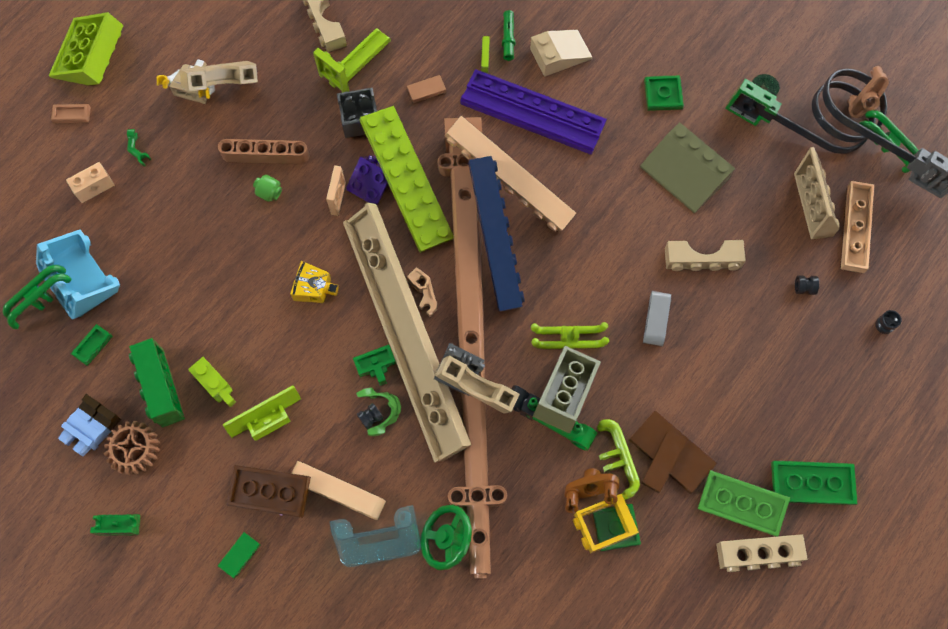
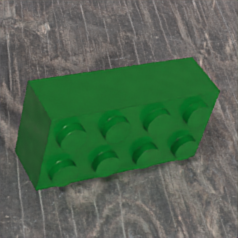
M153 338L129 346L131 351L129 359L136 367L134 375L142 389H139L141 398L147 404V407H145L147 417L151 418L154 423H157L162 428L184 420L183 410L163 348Z

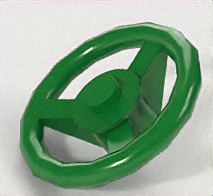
M454 504L441 506L432 512L425 522L421 533L420 546L424 559L434 569H451L459 564L467 554L471 543L472 527L468 515L461 507ZM450 512L456 514L451 525L444 524L437 531H431L434 523L440 516ZM429 539L435 540L437 547L445 550L446 562H439L432 557L429 549Z

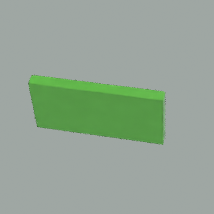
M710 470L697 509L778 537L790 497Z

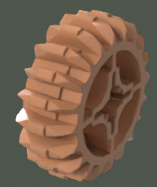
M133 421L132 425L130 422H125V427L118 425L117 432L111 430L112 434H114L112 438L106 437L110 441L109 444L104 445L106 449H109L104 452V455L109 457L106 462L112 464L111 468L117 469V472L120 474L125 472L126 475H131L133 471L137 475L139 474V469L145 472L146 465L153 466V463L150 462L151 459H158L154 455V452L160 451L158 447H155L160 444V441L155 439L157 433L152 432L153 429L150 426L146 427V424L143 422L139 424L137 421ZM139 434L145 437L146 446L140 444ZM118 450L124 452L125 463L120 460Z

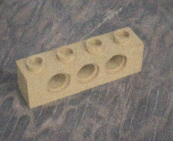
M803 534L722 541L716 544L720 569H727V572L740 571L739 567H747L748 570H758L761 565H768V569L780 568V564L788 563L789 567L801 566V562L808 560ZM779 547L785 549V558L779 555ZM758 549L765 551V559H761L758 556ZM738 550L744 552V561L738 559Z

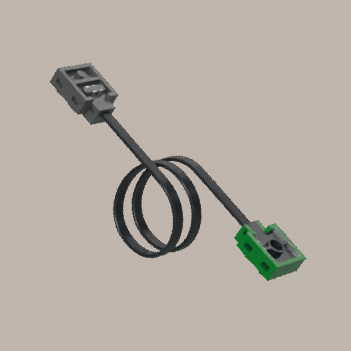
M840 69L834 72L826 80L825 84L817 90L812 99V112L818 124L836 139L849 143L860 142L851 147L833 145L780 115L778 111L782 103L776 101L777 96L747 79H744L725 107L728 111L754 126L761 119L767 123H770L773 119L833 153L845 154L853 152L869 139L909 162L907 169L912 171L909 181L939 198L948 194L947 157L936 151L930 153L923 148L912 155L848 118L835 106L831 99L829 88L842 89L857 96L861 90L851 84L831 80L838 76H849L868 84L872 78L863 72L854 69ZM821 91L825 106L831 115L843 125L861 134V136L845 134L826 121L818 104ZM883 93L879 99L880 112L886 115L887 99L885 93ZM869 118V121L875 123L876 118ZM878 120L877 125L881 127L882 123Z

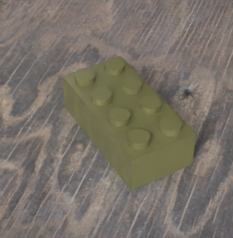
M564 346L533 417L570 433L601 361Z

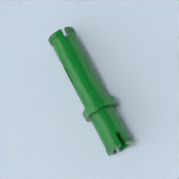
M507 10L503 13V59L511 61L514 59V46L516 45L514 39V12Z

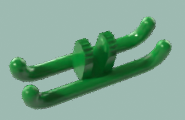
M867 111L865 116L866 118L878 119L889 132L885 133L878 125L871 121L859 122L860 125L870 129L898 147L902 143L912 155L919 151L888 117L879 111ZM881 148L884 153L889 152L887 149ZM897 156L905 164L902 167V172H910L911 170L907 169L909 162Z
M51 265L46 267L6 302L2 312L12 329L19 328V323L15 320L30 305L41 311L45 308L44 304L38 300L39 297L50 303L54 300L47 290L56 282H71V277L65 274L66 269L63 266ZM54 272L60 273V274H55V275L51 276V277L48 278L41 286H38V285H39L45 278H47L51 273H54ZM23 298H25V300H24L23 302H21L15 309H13V310L11 311V309H12L19 301H21Z

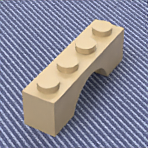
M303 0L304 5L309 7L307 12L310 20L314 19V30L320 34L318 38L321 46H325L328 53L346 47V38L340 23L331 22L322 17L324 10L330 6L329 0Z
M249 61L179 69L181 87L188 91L207 89V87L216 84L258 82L256 64Z
M724 240L719 251L708 255L694 251L687 241H668L665 247L666 269H672L673 271H681L683 269H691L692 271L710 269L716 271L721 268L738 270L746 261L743 240Z
M451 356L443 358L435 374L439 379L502 413L511 412L520 395L502 384H497L480 377L471 371L466 364Z

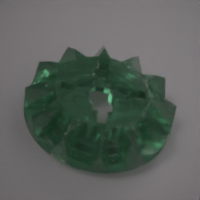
M760 74L752 80L759 87H762L764 84L768 88L767 91L775 96L780 90L779 82L771 75Z

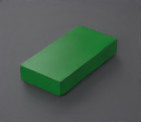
M96 324L72 351L71 355L88 366L113 336Z
M243 532L219 563L218 567L235 579L261 544Z

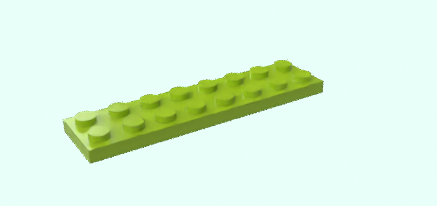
M391 106L360 117L359 121L419 252L421 253L453 240L454 235L395 107Z

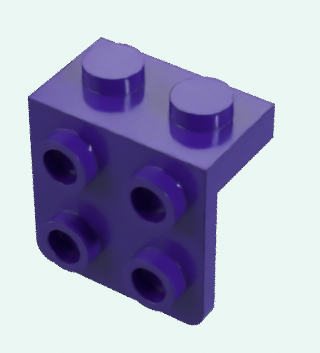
M369 155L359 158L346 188L349 192L363 200L378 205L388 182L375 156Z

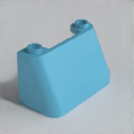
M81 230L37 244L36 265L39 272L48 266L60 265L66 269L65 274L71 277L70 283L59 281L50 287L71 319L81 317L117 293L120 287L118 279L112 275L105 276L90 255V239ZM58 272L51 273V274H50L47 278H45L44 280L46 281V280H47L48 278H50L51 276H53V275H55V274H60V273H58Z

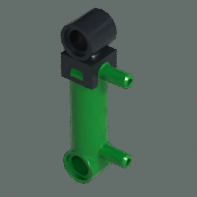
M513 385L511 389L520 395L512 410L520 412V415L527 419L535 420L567 438L576 447L584 451L589 450L598 434L593 428L586 424L575 422L571 432L567 433L534 418L533 415L541 398L532 393L529 394L517 385Z

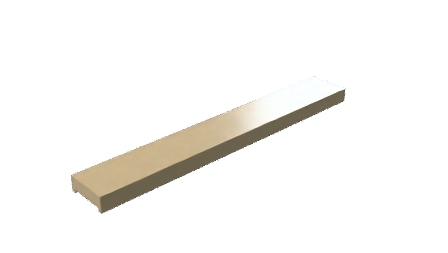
M366 203L364 208L349 220H345L343 224L434 462H442L471 446V442L449 387L434 380L440 364L376 204Z

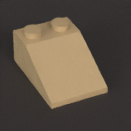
M578 30L546 31L531 37L530 50L544 77L592 59Z

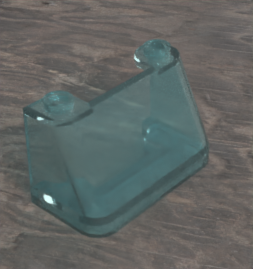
M414 506L402 507L396 511L394 515L395 526L362 533H353L352 525L347 520L330 521L331 533L343 565L355 567L417 554L421 548V539Z

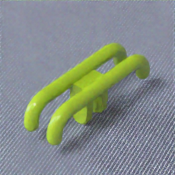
M603 322L597 326L540 327L534 323L531 325L532 332L536 334H561V341H539L537 338H534L531 343L533 347L538 349H563L564 346L572 349L600 348L609 343L607 337H603L601 340L578 341L579 334L604 332L607 330L608 324Z
M610 419L601 420L597 430L600 432L609 431L617 449L599 455L600 460H606L612 457H620V461L608 464L603 469L604 472H608L621 467L624 468L629 488L623 491L622 496L624 500L633 497L639 490V477L619 424Z

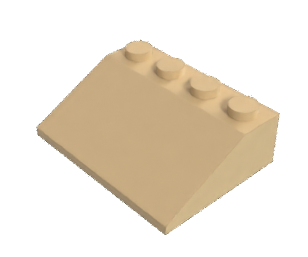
M810 147L796 169L794 176L811 239L833 237L839 230V220L835 217V205L831 202L830 187L825 180L826 172L822 169L815 148Z

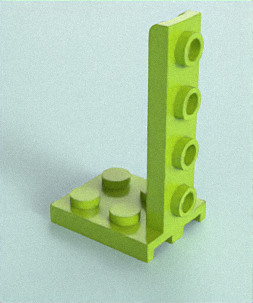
M376 28L341 62H336L328 52H323L317 48L313 54L319 76L330 81L329 84L334 88L338 87L342 93L349 92L348 81L391 41V38Z

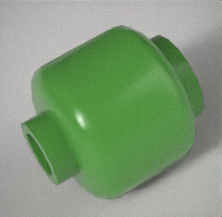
M263 175L261 178L258 177L253 184L255 195L267 202L276 201L282 192L280 181L269 175Z

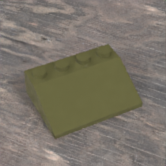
M680 122L640 165V168L694 214L731 178L735 170L731 164Z

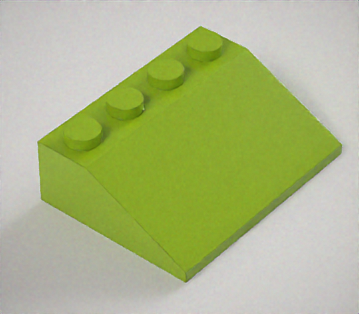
M109 12L73 18L49 77L84 85L100 84L124 25Z

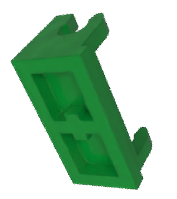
M140 514L94 515L92 518L96 524L95 527H91V534L97 536L139 535Z

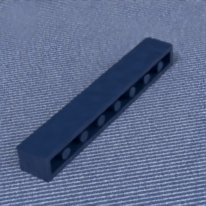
M492 156L471 159L468 165L498 311L523 307L522 303L525 302L523 291H519L518 284H521L519 272L516 273L514 265H517L516 255L511 252L513 240L512 236L508 235L507 232L509 220L507 216L504 217L505 201L504 198H500L501 182L500 179H496L495 174L498 171L497 162L492 159Z

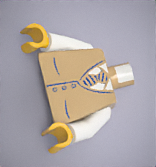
M197 60L194 66L185 64L181 69L207 66V64L202 60ZM179 70L170 76H157V85H162L164 89H167L169 86L174 96L206 104L207 99L215 91L214 85L207 87V89L188 91L182 88Z

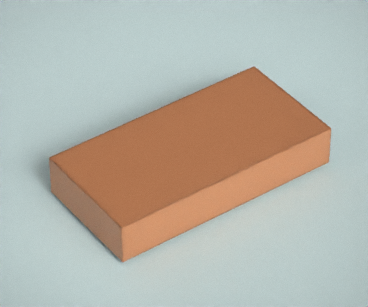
M440 75L407 86L413 103L446 93V88Z
M89 104L53 105L51 121L53 123H89L91 107Z

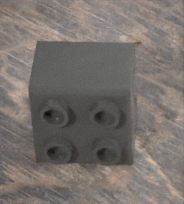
M373 88L337 93L345 138L366 135L359 119L362 116L377 112Z

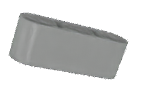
M657 291L651 292L643 343L663 347L671 294Z

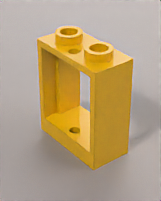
M622 494L617 495L618 501L616 503H613L612 498V504L602 501L574 514V525L577 530H581L583 538H581L585 550L589 549L590 554L639 533ZM614 505L626 533L594 545L583 517Z

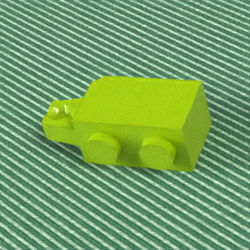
M204 357L188 369L217 402L220 403L224 400L229 407L236 403L230 396V393L233 391L230 385Z

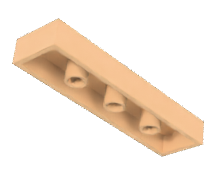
M851 181L847 186L841 260L842 270L865 273L869 269L874 184Z

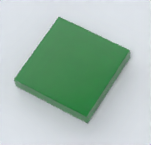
M680 75L645 77L647 111L683 109L684 103Z
M626 504L637 527L633 504ZM615 507L604 508L592 513L598 544L626 533ZM639 533L603 548L600 552L641 545Z

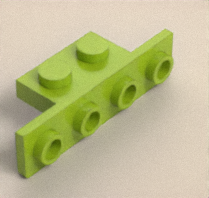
M292 385L225 422L223 426L231 438L249 429L253 439L257 441L291 422L285 408L301 400V397Z

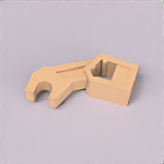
M416 267L407 276V282L419 293H423L424 296L419 308L422 310L425 306H429L430 310L427 311V315L431 317L437 310V301L430 277ZM422 279L425 281L424 286L418 284Z

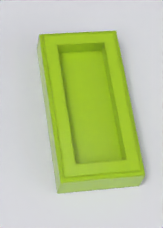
M483 36L481 71L488 74L490 36Z

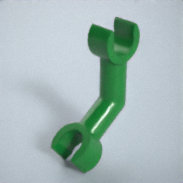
M128 129L127 151L136 157L142 166H146L142 162L143 158H148L149 160L151 158L147 153H141L135 148L138 133H135V129Z

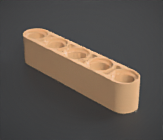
M297 461L291 473L310 476V491L375 520H378L386 503L384 499L299 461Z

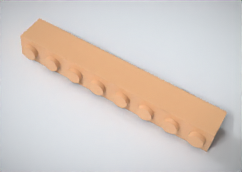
M462 116L446 133L447 142L453 147H459L462 150L461 153L467 159L492 156V159L496 160L498 171L495 172L496 179H500L501 184L505 186V191L512 196L516 195L519 198L518 201L526 208L529 206L537 218L540 220L543 218L548 222L547 226L555 232L556 230L558 232L562 231L575 216L576 212Z

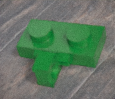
M389 344L353 358L359 376L363 377L368 374L371 375V378L376 376L380 386L387 384L384 373L388 372L387 367L396 364Z

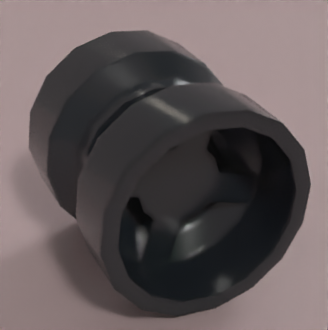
M804 275L796 276V294L808 292L810 295H817L819 290L818 276H810L809 278Z
M888 310L876 320L875 326L880 333L889 334L900 326L902 318L898 312Z
M371 403L365 411H360L356 414L367 430L372 427L373 423L384 419L374 403Z

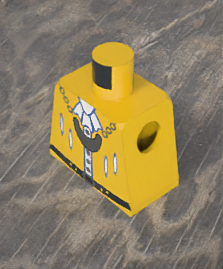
M301 261L290 295L293 301L323 303L326 294L337 296L339 285L330 283L331 277L327 271Z

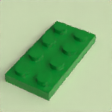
M797 461L771 462L773 492L790 497L789 503L858 504L854 464Z

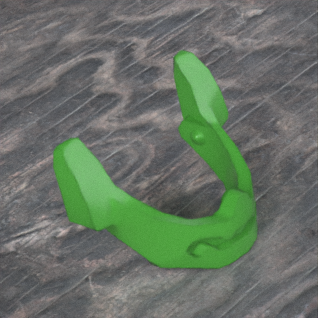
M372 387L356 393L358 397H370V399L382 396L389 400L388 405L391 407L389 417L378 426L367 430L369 436L384 434L386 426L396 422L401 412V404L398 397L388 392L376 393Z

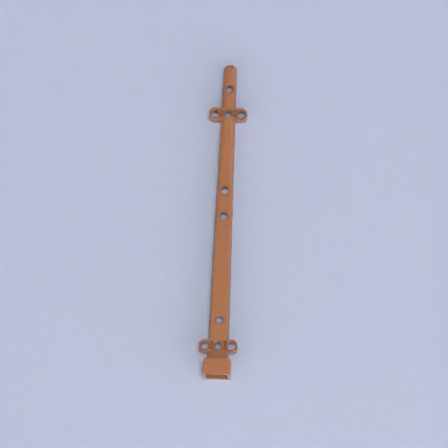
M481 117L465 118L482 133ZM444 118L445 136L459 118ZM445 137L446 154H442L438 158V171L442 176L451 177L459 348L485 360L481 224L469 165H461L462 163L468 164L472 158L467 159L461 153L462 150L457 146L453 147L447 142L448 138ZM446 163L450 164V166L444 167L442 165ZM468 196L470 199L463 200L462 197ZM472 337L477 341L474 344H469L466 340ZM484 367V369H483L482 372H481V371L479 372V376L482 377V378H484V379H485V367ZM461 393L463 425L471 446L464 449L466 487L452 488L448 493V500L450 505L454 504L461 508H467V515L472 527L471 543L469 546L470 575H474V579H486L487 574H491L489 507L502 506L506 502L507 491L502 486H488L486 404L471 395L468 396ZM500 491L504 498L501 501H496L492 498V494ZM454 493H460L463 499L456 503L452 501L451 497ZM473 493H482L483 499L475 502L472 499ZM476 533H482L485 536L483 543L478 544L473 540Z

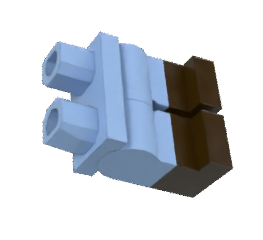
M85 394L81 399L83 401L81 405L62 424L61 427L64 430L58 438L68 446L75 438H78L79 442L74 446L73 450L81 456H84L90 449L95 451L98 445L121 421L115 413L88 394Z

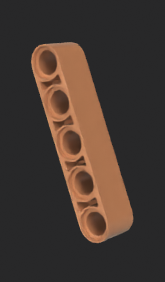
M223 139L218 144V150L226 162L304 164L310 158L307 145L302 141Z

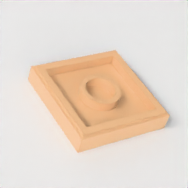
M335 165L327 194V202L331 215L338 216L346 182L341 166Z

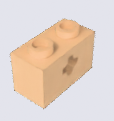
M100 162L66 179L74 195L81 203L115 186Z

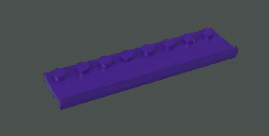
M475 69L460 100V104L591 155L607 121L603 117Z

